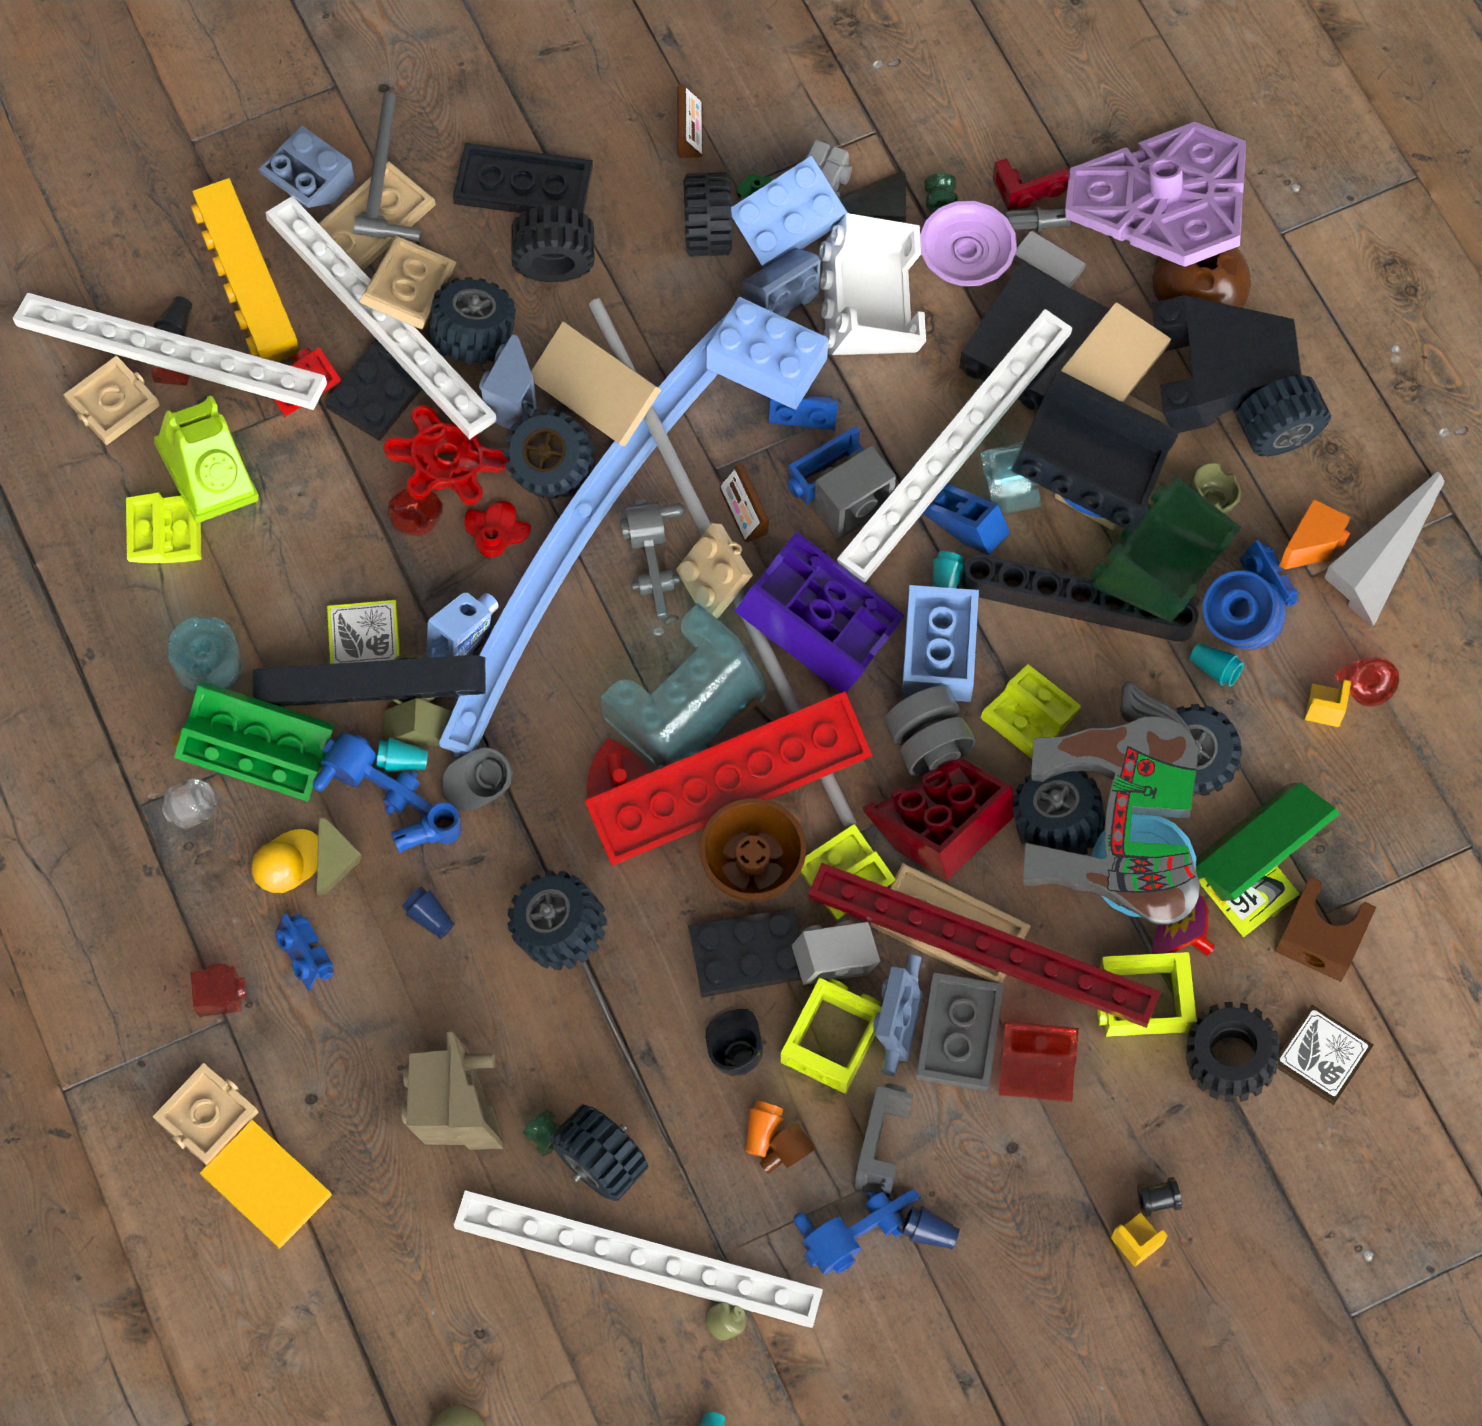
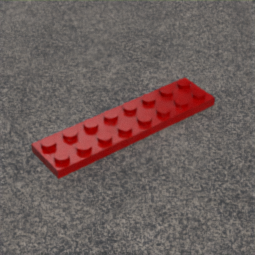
M844 691L584 800L610 864L614 866L704 828L709 819L719 809L729 803L749 798L770 800L868 759L873 755L848 696Z

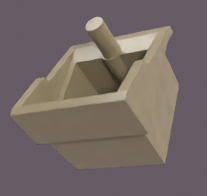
M446 1032L447 1050L409 1054V1066H405L403 1071L404 1086L408 1088L407 1102L402 1104L403 1123L425 1145H465L469 1150L503 1149V1138L495 1108L487 1104L478 1069L495 1068V1054H472L453 1032Z

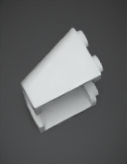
M846 213L838 225L833 227L827 240L821 243L819 258L823 262V272L820 278V288L824 290L821 316L825 319L823 336L828 338V355L916 353L926 343L925 312L918 311L911 320L908 274L910 267L921 255L920 225Z

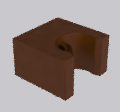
M1310 876L1275 952L1341 982L1351 965L1376 906L1364 902L1359 907L1352 922L1340 926L1328 924L1321 919L1315 906V900L1322 888V882Z

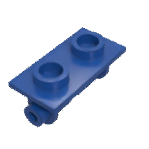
M809 395V399L803 398L797 409L794 410L770 398L769 423L835 431L839 400H832V396L828 398Z
M1256 540L1239 558L1245 571L1259 575L1274 586L1281 594L1287 607L1295 605L1299 601L1297 597L1299 592L1294 588L1287 574L1279 576L1278 573L1283 568L1279 567L1280 562L1274 553V549L1268 547L1266 543L1260 544L1259 540Z
M287 913L284 914L275 931L276 940L279 947L287 952L292 961L295 976L303 981L309 991L312 989L317 977L325 981L334 975L332 970L334 965L323 946L310 949L309 946L317 943L319 938L308 918H303L301 914H296L289 918Z

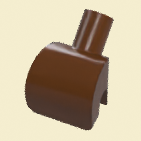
M792 1122L771 1141L769 1145L773 1152L763 1159L760 1165L767 1174L771 1173L782 1163L788 1168L814 1151L815 1146L800 1126Z

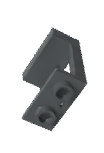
M886 1084L885 1087L877 1085L857 1167L854 1189L866 1192L874 1190L876 1194L884 1192L887 1197L891 1196L897 1165L875 1160V1155L885 1114L909 1119L913 1094L907 1093V1089L902 1086Z

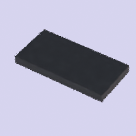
M465 143L453 202L457 205L522 213L530 211L532 208L543 206H565L566 208H574L578 212L584 213L593 169V160Z

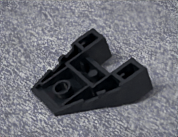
M1185 295L1152 302L1154 328L1171 338L1170 344L1164 352L1190 346L1193 378L1160 385L1163 414L1168 425L1180 431L1179 433L1207 427L1215 423L1214 418L1230 410H1233V412L1238 411L1241 405L1262 387L1283 378L1302 375L1296 326L1292 318Z

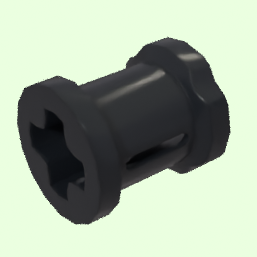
M1174 1177L1168 1178L1167 1182L1151 1186H1145L1143 1183L1137 1185L1138 1201L1144 1217H1149L1152 1212L1173 1208L1177 1211L1182 1209L1180 1190Z

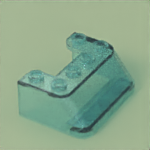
M699 603L683 617L681 622L683 636L698 650L650 695L636 682L624 679L614 683L601 696L603 718L660 769L708 749L705 745L755 696L763 702L767 693V683L764 676L739 638Z

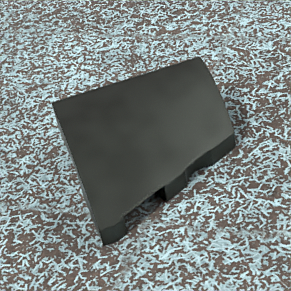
M898 172L841 195L840 200L849 214L905 223L906 172Z

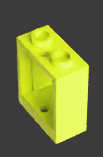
M1189 952L1102 957L1099 968L1116 975L1171 973L1176 1017L1150 1019L1148 1027L1145 1028L1126 1020L1116 1021V1016L1097 1009L1099 1025H1105L1106 1037L1187 1033L1192 1023H1197Z
M819 977L781 1051L780 1063L846 1094L875 1037L873 1029L874 1019L878 1012L881 1013V1003L869 995L862 994L860 997L849 992L848 987L835 979L826 981ZM822 1000L869 1022L847 1068L799 1046Z

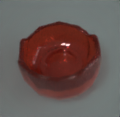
M403 488L389 501L387 515L399 532L405 535L422 536L433 530L438 524L443 513V503L438 495L432 491L424 499L416 500Z

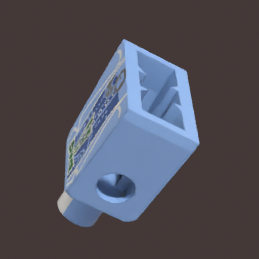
M462 593L428 620L426 655L430 658L472 655L489 636L491 615L499 608L496 599L489 593H484L477 600L469 593Z

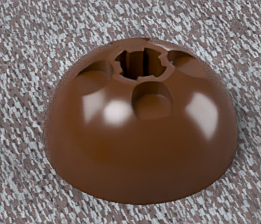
M1237 247L1185 267L1160 256L1153 273V288L1158 301L1185 295L1243 308L1251 287L1248 264Z
M741 799L725 805L709 819L700 839V857L706 875L720 891L738 900L763 901L780 895L798 878L806 857V840L799 822L784 807L764 799Z

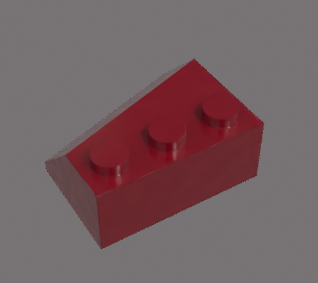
M959 757L926 773L918 784L906 790L900 787L892 791L891 798L878 805L872 802L864 806L863 811L896 851L948 881L1014 818L1013 791L1011 785Z

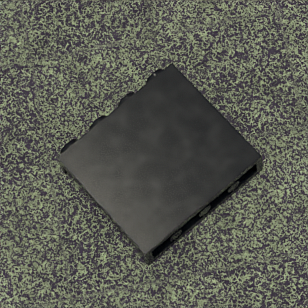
M1021 262L961 351L959 368L969 377L985 381L1044 309L1048 310L1071 326L1072 332L1017 398L1027 408L1038 410L1045 392L1057 371L1062 370L1110 309Z
M1058 370L1045 392L1010 471L1134 533L1148 511V508H1146L1166 456L1175 443L1180 431Z

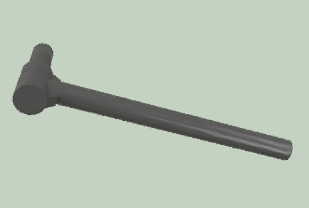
M386 92L383 95L367 210L366 213L355 216L353 234L383 239L398 236L406 240L419 241L421 228L389 224L382 215H379L396 95L392 92Z

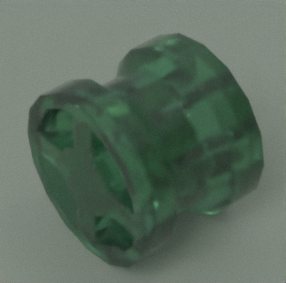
M938 173L926 178L924 189L928 193L926 197V207L928 210L935 212L940 207L958 201V196L954 193L957 188L954 176Z
M548 1109L537 1115L525 1127L522 1134L527 1140H533L537 1144V1151L542 1156H545L554 1150L550 1137L561 1125L556 1123L555 1115Z

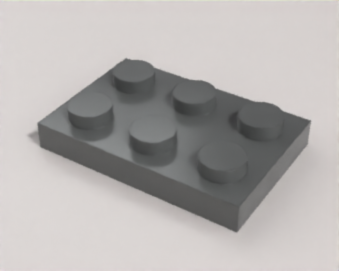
M933 972L916 1074L917 1080L988 1092L1005 984Z

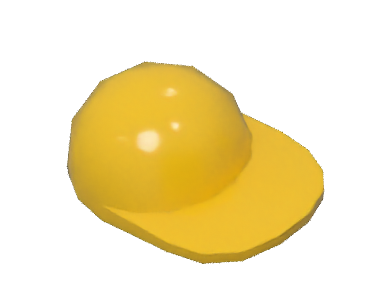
M295 829L283 833L271 842L262 845L254 854L251 863V874L255 882L263 890L271 893H284L296 888L309 879L318 870V836L313 831Z

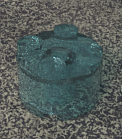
M1023 441L980 452L984 479L990 493V502L999 506L1002 515L1041 507L1039 489L1035 488L1037 487L1036 483L1010 471Z
M199 616L191 617L181 622L170 634L167 652L168 660L177 681L187 691L195 694L200 681L228 689L238 679L243 670L241 651L234 632L223 620L211 617V619L199 618Z

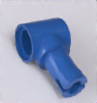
M443 802L434 805L428 815L420 818L421 822L391 832L398 852L402 853L404 850L429 842V844L435 842L445 845L452 844L461 836L462 826L456 807L450 803ZM442 819L454 821L448 828L443 829L436 826Z

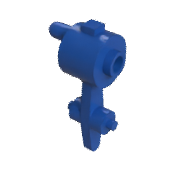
M341 733L336 741L330 739L324 747L323 754H325V757L321 761L323 768L313 781L315 790L323 791L333 777L351 787H358L363 778H366L387 792L382 802L386 806L384 811L389 815H392L393 812L401 813L406 804L424 815H428L433 807L432 804L415 793L420 785L416 779L418 776L416 772L410 771L409 774L401 772L395 781L373 768L372 765L376 761L377 755L371 749V744L360 735L354 734L352 736L347 733Z
M913 1189L890 1202L884 1192L876 1194L872 1190L866 1195L869 1200L865 1203L870 1215L847 1228L841 1217H837L816 1229L806 1213H796L794 1223L805 1238L802 1242L807 1250L804 1258L811 1268L817 1265L823 1275L834 1271L837 1274L846 1271L856 1262L854 1257L862 1249L856 1239L877 1226L881 1228L885 1236L893 1234L895 1238L902 1234L900 1227L905 1222L898 1213L917 1202L921 1198L920 1195Z

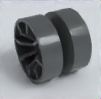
M937 686L917 692L895 705L884 717V724L894 743L902 745L900 755L912 776H923L951 760H956L959 757L963 758L976 744V739L966 720L957 717L960 713V708L948 687Z

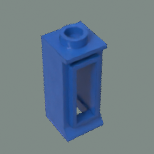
M857 426L789 465L788 480L786 482L794 497H800L808 506L815 499L816 481L808 484L805 479L846 455L849 456L857 450L864 451L859 444L860 430Z

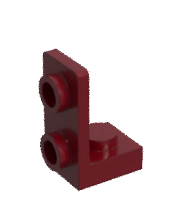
M1007 158L995 162L993 182L1008 211L1017 207L1026 208L1035 201L1046 197L1054 198L1061 195L1068 189V181L1070 179V173L1065 168L1022 183L1018 170L1016 168L1012 169Z

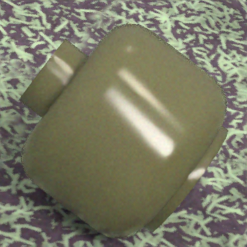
M719 1302L708 1309L706 1325L716 1339L727 1340L744 1331L746 1316L741 1307L733 1306L726 1302Z

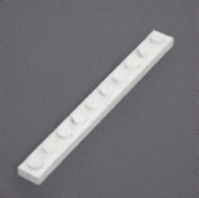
M291 196L266 212L267 221L469 439L496 422V414L414 326L360 303L363 293L371 280L294 197Z
M31 293L26 294L13 317L17 327L314 410L327 385L325 375Z
M1044 309L837 558L839 565L864 583L868 580L1072 332L1071 326Z
M466 1190L464 1191L454 1223V1228L457 1230L716 1302H726L745 1310L813 1328L823 1289Z

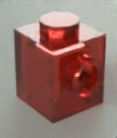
M214 964L208 966L207 970L191 972L193 1007L198 1017L242 1012L241 999H247L246 982L244 977L239 978L234 966Z

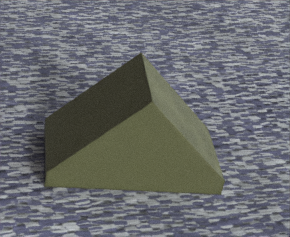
M418 698L384 711L383 740H388L390 737L415 746H440L439 741L453 711Z
M319 818L317 896H324L361 862V854L326 818Z

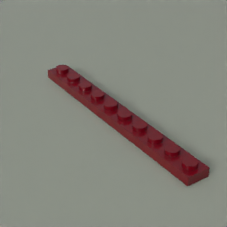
M821 863L808 893V899L1145 1028L1148 1027L1161 991L825 863Z

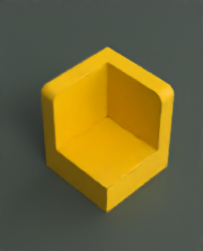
M1344 679L1340 689L1312 683L1304 720L1339 727L1346 712L1351 681Z
M1140 1213L1124 1226L1120 1224L1115 1228L1111 1239L1132 1265L1136 1267L1164 1244L1168 1235L1164 1230L1157 1233L1142 1213Z

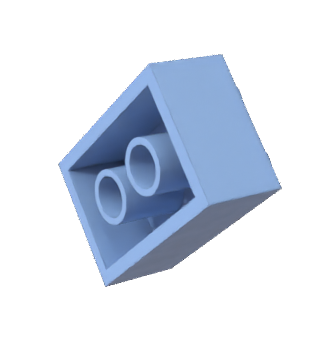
M812 156L731 207L732 218L764 268L795 248L803 249L831 231L835 225H838L844 215L848 213Z
M738 297L707 346V369L796 410L827 360L828 338Z
M909 585L901 697H909L928 688L945 686L950 689L956 701L971 702L974 684L979 590Z

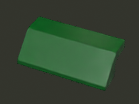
M200 681L190 715L182 727L174 758L309 802L314 789L313 781L319 774L322 767L321 761L325 757L323 749L331 739L335 725Z
M1302 782L1286 784L1196 857L1198 879L1205 878L1221 901L1235 900L1340 813L1334 806Z

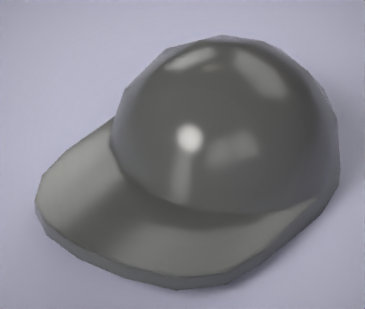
M480 748L473 750L447 766L443 774V789L446 798L457 809L465 811L478 809L490 803L510 788L514 776L512 763L505 754L496 749Z

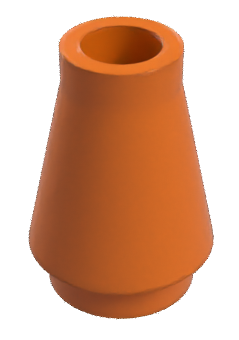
M755 1101L753 1109L749 1108L747 1142L744 1152L763 1158L766 1157L767 1150L770 1147L769 1144L775 1138L784 1121V1118L781 1117L783 1108L766 1102Z

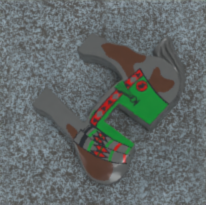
M1127 681L1122 686L1120 705L1121 716L1128 722L1127 724L1111 728H1089L1064 737L1034 738L1032 781L1044 782L1051 777L1070 771L1095 772L1113 780L1105 821L1106 858L1099 859L1025 843L1023 883L1024 886L1057 884L1075 891L1096 893L1108 898L1118 906L1122 904L1153 924L1167 925L1178 922L1189 915L1198 901L1200 884L1190 850L1185 845L1130 842L1132 814L1190 818L1198 750L1188 725L1176 711L1165 703L1146 694L1133 682Z

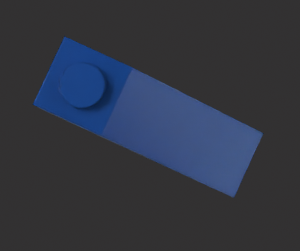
M950 484L945 485L922 513L964 545L987 555H990L1010 533L997 504Z

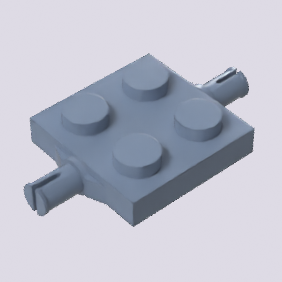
M913 954L907 955L905 968L891 967L889 979L886 978L882 985L883 1004L881 1013L878 1012L874 1019V1033L884 1046L885 1051L880 1072L889 1076L896 1075L898 1061L908 1062L924 995L918 985V974L922 958Z

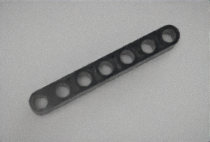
M971 556L964 566L963 588L979 590V598L1175 642H1183L1192 637L1199 617L1197 607L1192 602L1184 599L1171 597L1165 605L1163 603L1167 598L1162 597L1158 601L1157 599L1160 595L1156 594L1152 599V592L991 556ZM975 572L983 573L986 576V578L976 579L971 574ZM1015 580L1020 585L1011 587L1005 581ZM1042 587L1050 588L1053 591V593L1043 594L1038 589ZM1082 595L1087 601L1078 602L1072 596ZM1114 602L1117 603L1121 608L1111 609L1106 605V603ZM1149 610L1155 616L1146 617L1143 616L1140 613V611ZM1182 617L1188 621V624H1178L1173 618Z
M476 655L272 667L253 670V698L280 707L468 696L486 693V658Z

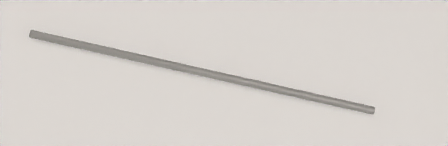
M601 299L592 300L589 303V307L613 356L636 371ZM651 405L644 419L702 536L711 523L653 405ZM743 589L733 599L736 608L745 597ZM742 618L788 714L801 710L766 636ZM832 773L820 778L844 829L846 830L853 824L857 825L858 823L834 774Z

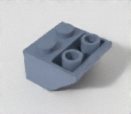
M303 125L258 169L259 173L307 208L334 203L355 182L351 160Z
M795 248L742 281V298L785 318L792 309L800 304L810 303L819 293L820 258L817 254Z
M512 334L507 344H501L495 356L496 363L491 371L487 370L482 376L479 389L482 391V400L496 414L495 424L515 432L511 429L513 424L516 422L518 425H521L524 422L521 417L525 414H529L532 417L537 406L533 375L519 337Z

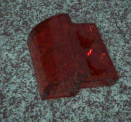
M1005 1021L1001 1047L998 1096L1072 1102L1079 1028Z

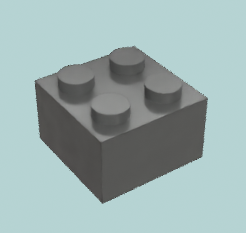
M873 446L864 451L857 450L849 455L843 464L835 469L830 467L818 476L815 485L814 511L838 541L871 519L895 490L896 475Z

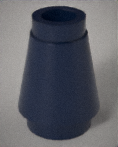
M422 886L402 905V908L407 911L406 916L436 935L439 939H442L455 925L431 890L427 892Z
M913 1206L910 1208L902 1228V1234L908 1236L911 1242L946 1247L951 1250L957 1241L960 1231L959 1228L954 1227L923 1206L920 1209Z

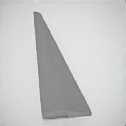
M1438 471L1327 569L1324 578L1350 600L1348 607L1371 627L1375 625L1445 482Z

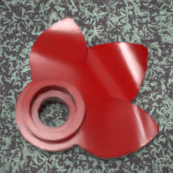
M509 501L494 502L487 508L486 512L471 508L465 514V530L474 537L476 548L486 557L500 556L508 545L522 543L531 531L529 523L516 521L515 507Z

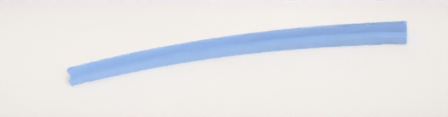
M728 313L698 342L659 386L661 391L652 405L666 434L718 375V373L707 369V346ZM644 418L625 447L614 441L552 528L501 613L479 655L486 658V693L459 696L439 741L440 747L453 751L454 757L460 758L462 755L477 749L503 690L552 598L609 509L656 448L657 444Z

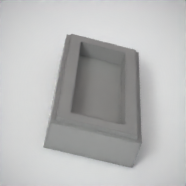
M1032 230L1017 247L1013 258L1017 263L1020 264L1022 262L1069 288L1085 270L1086 263Z

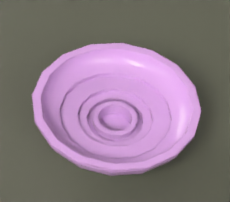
M955 201L938 208L925 221L920 233L921 255L928 268L942 280L961 287L980 286L998 279L1011 266L1017 250L1016 233L1007 217L993 206L977 201Z

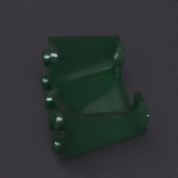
M1178 476L1168 486L1161 483L1149 498L1153 503H1147L1146 508H1148V511L1135 532L1124 529L1119 535L1124 541L1122 543L1116 541L1104 555L1108 560L1107 564L1102 560L1089 576L1094 580L1090 585L1091 587L1168 622L1173 621L1185 608L1199 588L1196 586L1209 566L1228 547L1241 528Z

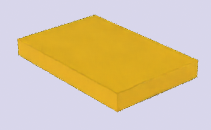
M253 1120L200 1172L201 1176L279 1249L332 1196L328 1189Z

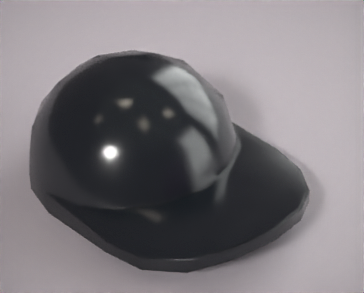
M735 1009L727 1011L710 1021L706 1028L705 1038L708 1055L714 1066L722 1073L730 1076L746 1075L753 1070L762 1059L763 1053L759 1024L754 1013L748 1009Z

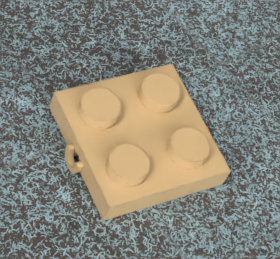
M117 355L63 394L66 402L78 414V418L82 419L86 427L89 426L106 445L160 406L158 399L144 385L145 381L138 372L133 373Z
M714 523L708 527L676 569L706 621H717L753 576L740 555L742 547L738 543L732 542L722 524Z
M203 1063L155 1113L153 1118L173 1136L172 1140L182 1149L186 1147L207 1166L258 1114V1110L237 1092L239 1089L229 1079L224 1081Z

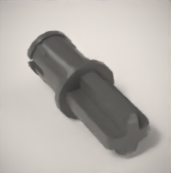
M1035 206L1034 210L1007 211L1004 215L1009 220L1014 231L1035 229L1036 232H1041L1044 228H1069L1071 220L1066 219V206L1041 209L1040 206Z

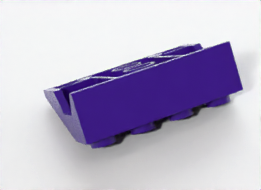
M798 532L788 541L734 610L748 623L840 693L844 691L847 693L905 617L897 608Z

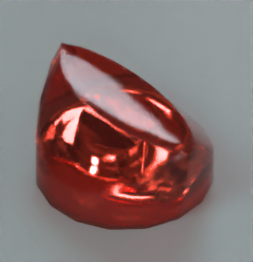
M1371 657L1353 662L1335 674L1341 685L1344 679L1351 681L1349 695L1364 706L1383 704L1393 696L1399 684V672L1394 663L1382 657Z

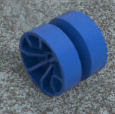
M1232 571L1217 578L1208 588L1203 601V615L1208 628L1221 640L1238 649L1256 650L1269 645L1279 636L1286 620V607L1278 590L1259 575L1248 571Z

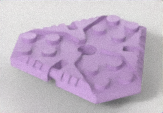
M1192 122L1139 142V150L1133 153L1125 147L1070 168L1065 208L1066 219L1120 241L1126 239L1130 241L1132 246L1161 256L1184 267L1240 246L1246 158L1245 140L1203 124Z

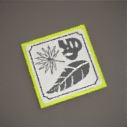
M396 600L327 606L330 664L394 660L397 656H400Z

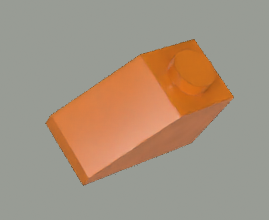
M1313 499L1287 545L1279 567L1290 569L1330 560L1335 549L1343 550L1351 532L1346 530L1351 517Z

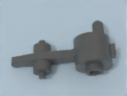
M647 498L634 500V506L624 508L626 519H620L623 540L629 539L631 549L644 548L649 572L638 574V581L632 582L633 591L639 590L640 596L653 594L657 619L667 618L663 592L674 590V584L680 583L679 574L672 575L671 569L659 571L654 546L666 544L663 519L682 516L685 513V507L681 503L660 506L659 502L648 503Z

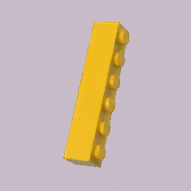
M230 178L193 190L196 204L190 205L196 223L203 222L206 228L201 234L207 249L215 250L217 257L212 258L218 276L225 275L228 283L224 284L223 287L229 303H237L239 310L234 311L238 325L241 330L247 328L250 337L245 338L250 354L275 362L294 356L300 352L297 338Z

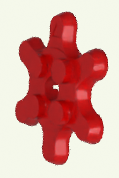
M424 405L415 407L411 414V419L418 433L409 439L391 437L385 441L383 446L384 453L389 460L407 463L415 469V473L407 481L406 488L409 495L416 500L427 497L432 489L443 490L450 488L456 492L463 504L474 505L483 495V489L476 480L477 474L482 472L501 473L506 469L505 463L509 462L503 456V450L484 447L478 440L480 433L469 439L456 424L442 422L431 407ZM445 452L453 455L455 458L451 463L450 460L437 458V455Z

